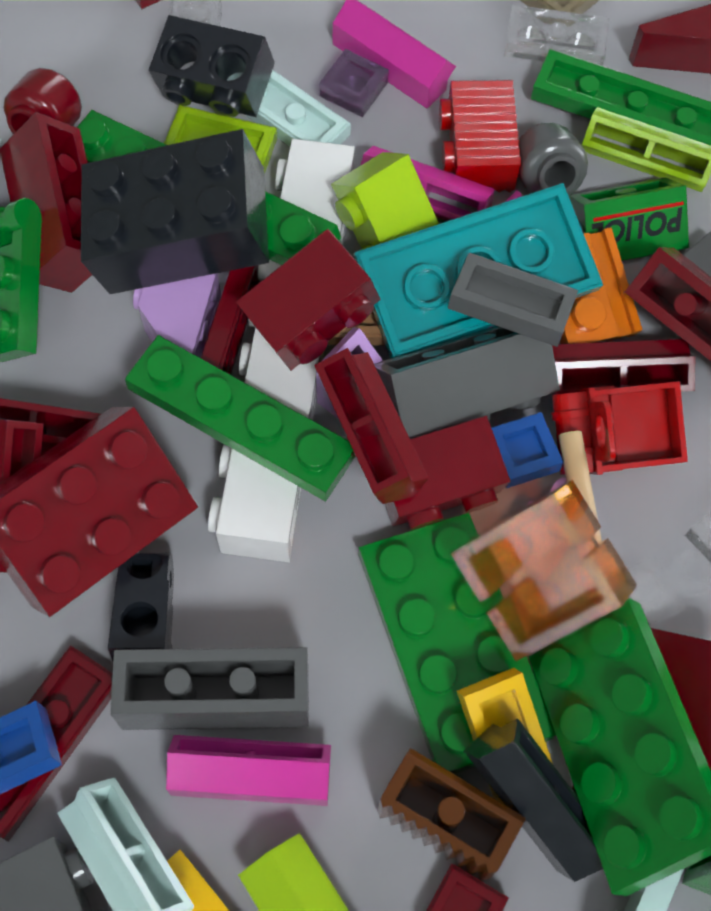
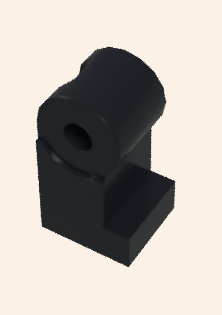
M136 553L118 567L108 641V651L112 661L114 650L173 649L171 635L174 566L171 553Z

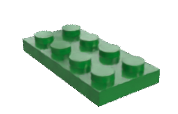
M469 512L359 547V559L433 762L453 774L475 767L464 752L473 742V738L457 690L511 668H516L523 673L545 742L555 739L556 733L542 693Z
M626 597L529 656L612 894L628 896L711 856V770L642 606L639 602Z

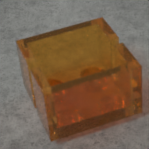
M573 479L477 534L451 553L480 602L490 597L506 581H509L514 589L498 601L487 614L515 661L622 607L638 586L609 538L599 543L595 540L593 535L601 528V525Z

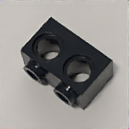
M168 15L150 64L149 72L161 94L175 104L187 106L194 102L210 106L214 111L229 117H236L239 113L256 117L275 61L265 36ZM189 62H194V64L186 69H181V67ZM243 73L239 78L227 81L231 75Z

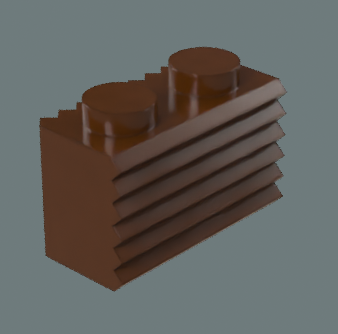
M412 748L408 750L382 794L378 806L380 819L389 817L391 826L400 824L402 832L411 830L413 839L422 837L424 846L433 844L435 853L444 851L446 860L455 858L457 867L466 865L469 874L478 872L480 881L487 880L498 872L526 819Z

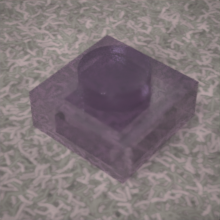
M345 49L319 83L320 97L364 117L388 84L389 69Z

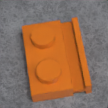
M612 227L593 234L584 233L603 286L599 291L575 298L560 339V344L610 342L625 336H635L643 329L634 300L625 293L629 283Z

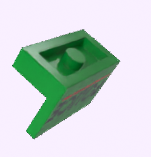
M663 177L569 196L577 219L582 223L583 234H593L612 227L622 261L653 255L659 247L675 248L676 250L689 248L687 190L684 184Z

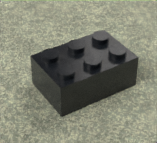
M243 129L82 164L81 262L109 294L269 263L264 167Z

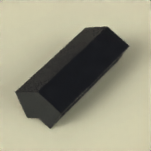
M518 718L502 727L492 724L464 750L465 754L503 803L526 818L522 825L523 829L556 871L576 882L603 869L579 798Z

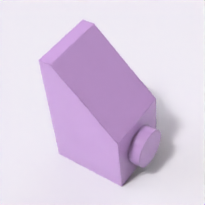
M218 273L134 290L133 306L134 309L139 310L145 333L151 342L154 341L157 335H160L201 358L221 299Z

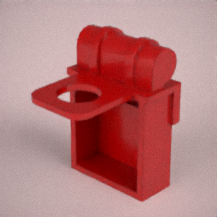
M680 381L615 388L614 386L579 389V392L552 395L554 412H551L552 421H555L558 451L562 457L558 435L570 431H582L589 474L602 475L603 472L688 462ZM564 464L560 470V475H565Z

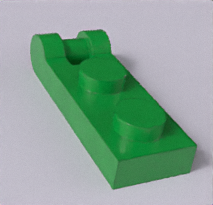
M22 198L9 203L6 207H0V362L36 354L42 216L38 205L29 198Z

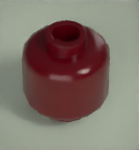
M37 68L29 71L5 96L3 109L8 127L15 134L35 112L73 126L80 118L82 105L78 92L67 78L54 70Z

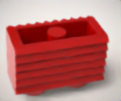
M513 80L451 81L449 98L440 99L439 103L440 131L449 130L450 141H443L442 144L443 171L488 186L499 193L503 190L509 193L515 190L521 157Z

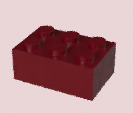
M111 407L0 483V564L30 606L48 617L53 616L198 508L195 500L135 407Z

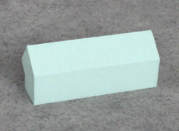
M115 777L80 787L75 801L57 813L113 911L193 910L194 904Z

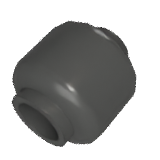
M541 123L529 128L519 138L521 165L518 177L530 193L564 183L568 196H570L581 186L587 175L588 159L585 149L567 127L556 123Z

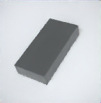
M469 253L452 290L448 309L558 347L578 290Z

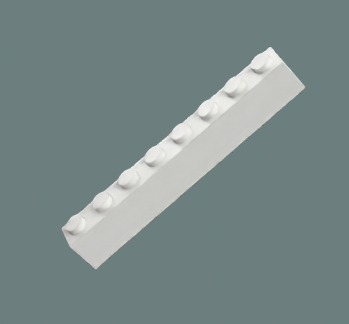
M292 139L288 160L279 159L276 191H282L281 199L337 224L342 237L339 242L343 245L346 226L336 211L335 202L338 201V198L331 183L354 170L355 146ZM269 260V263L258 265V280H264L281 265ZM249 320V327H254L255 332L253 342H244L242 345L239 375L246 376L245 383L313 421L317 402L316 368L314 365L324 359L325 351L314 361L304 365L299 364L290 371ZM224 444L219 463V477L226 479L223 498L213 497L208 521L209 532L216 533L220 553L290 563L302 488Z

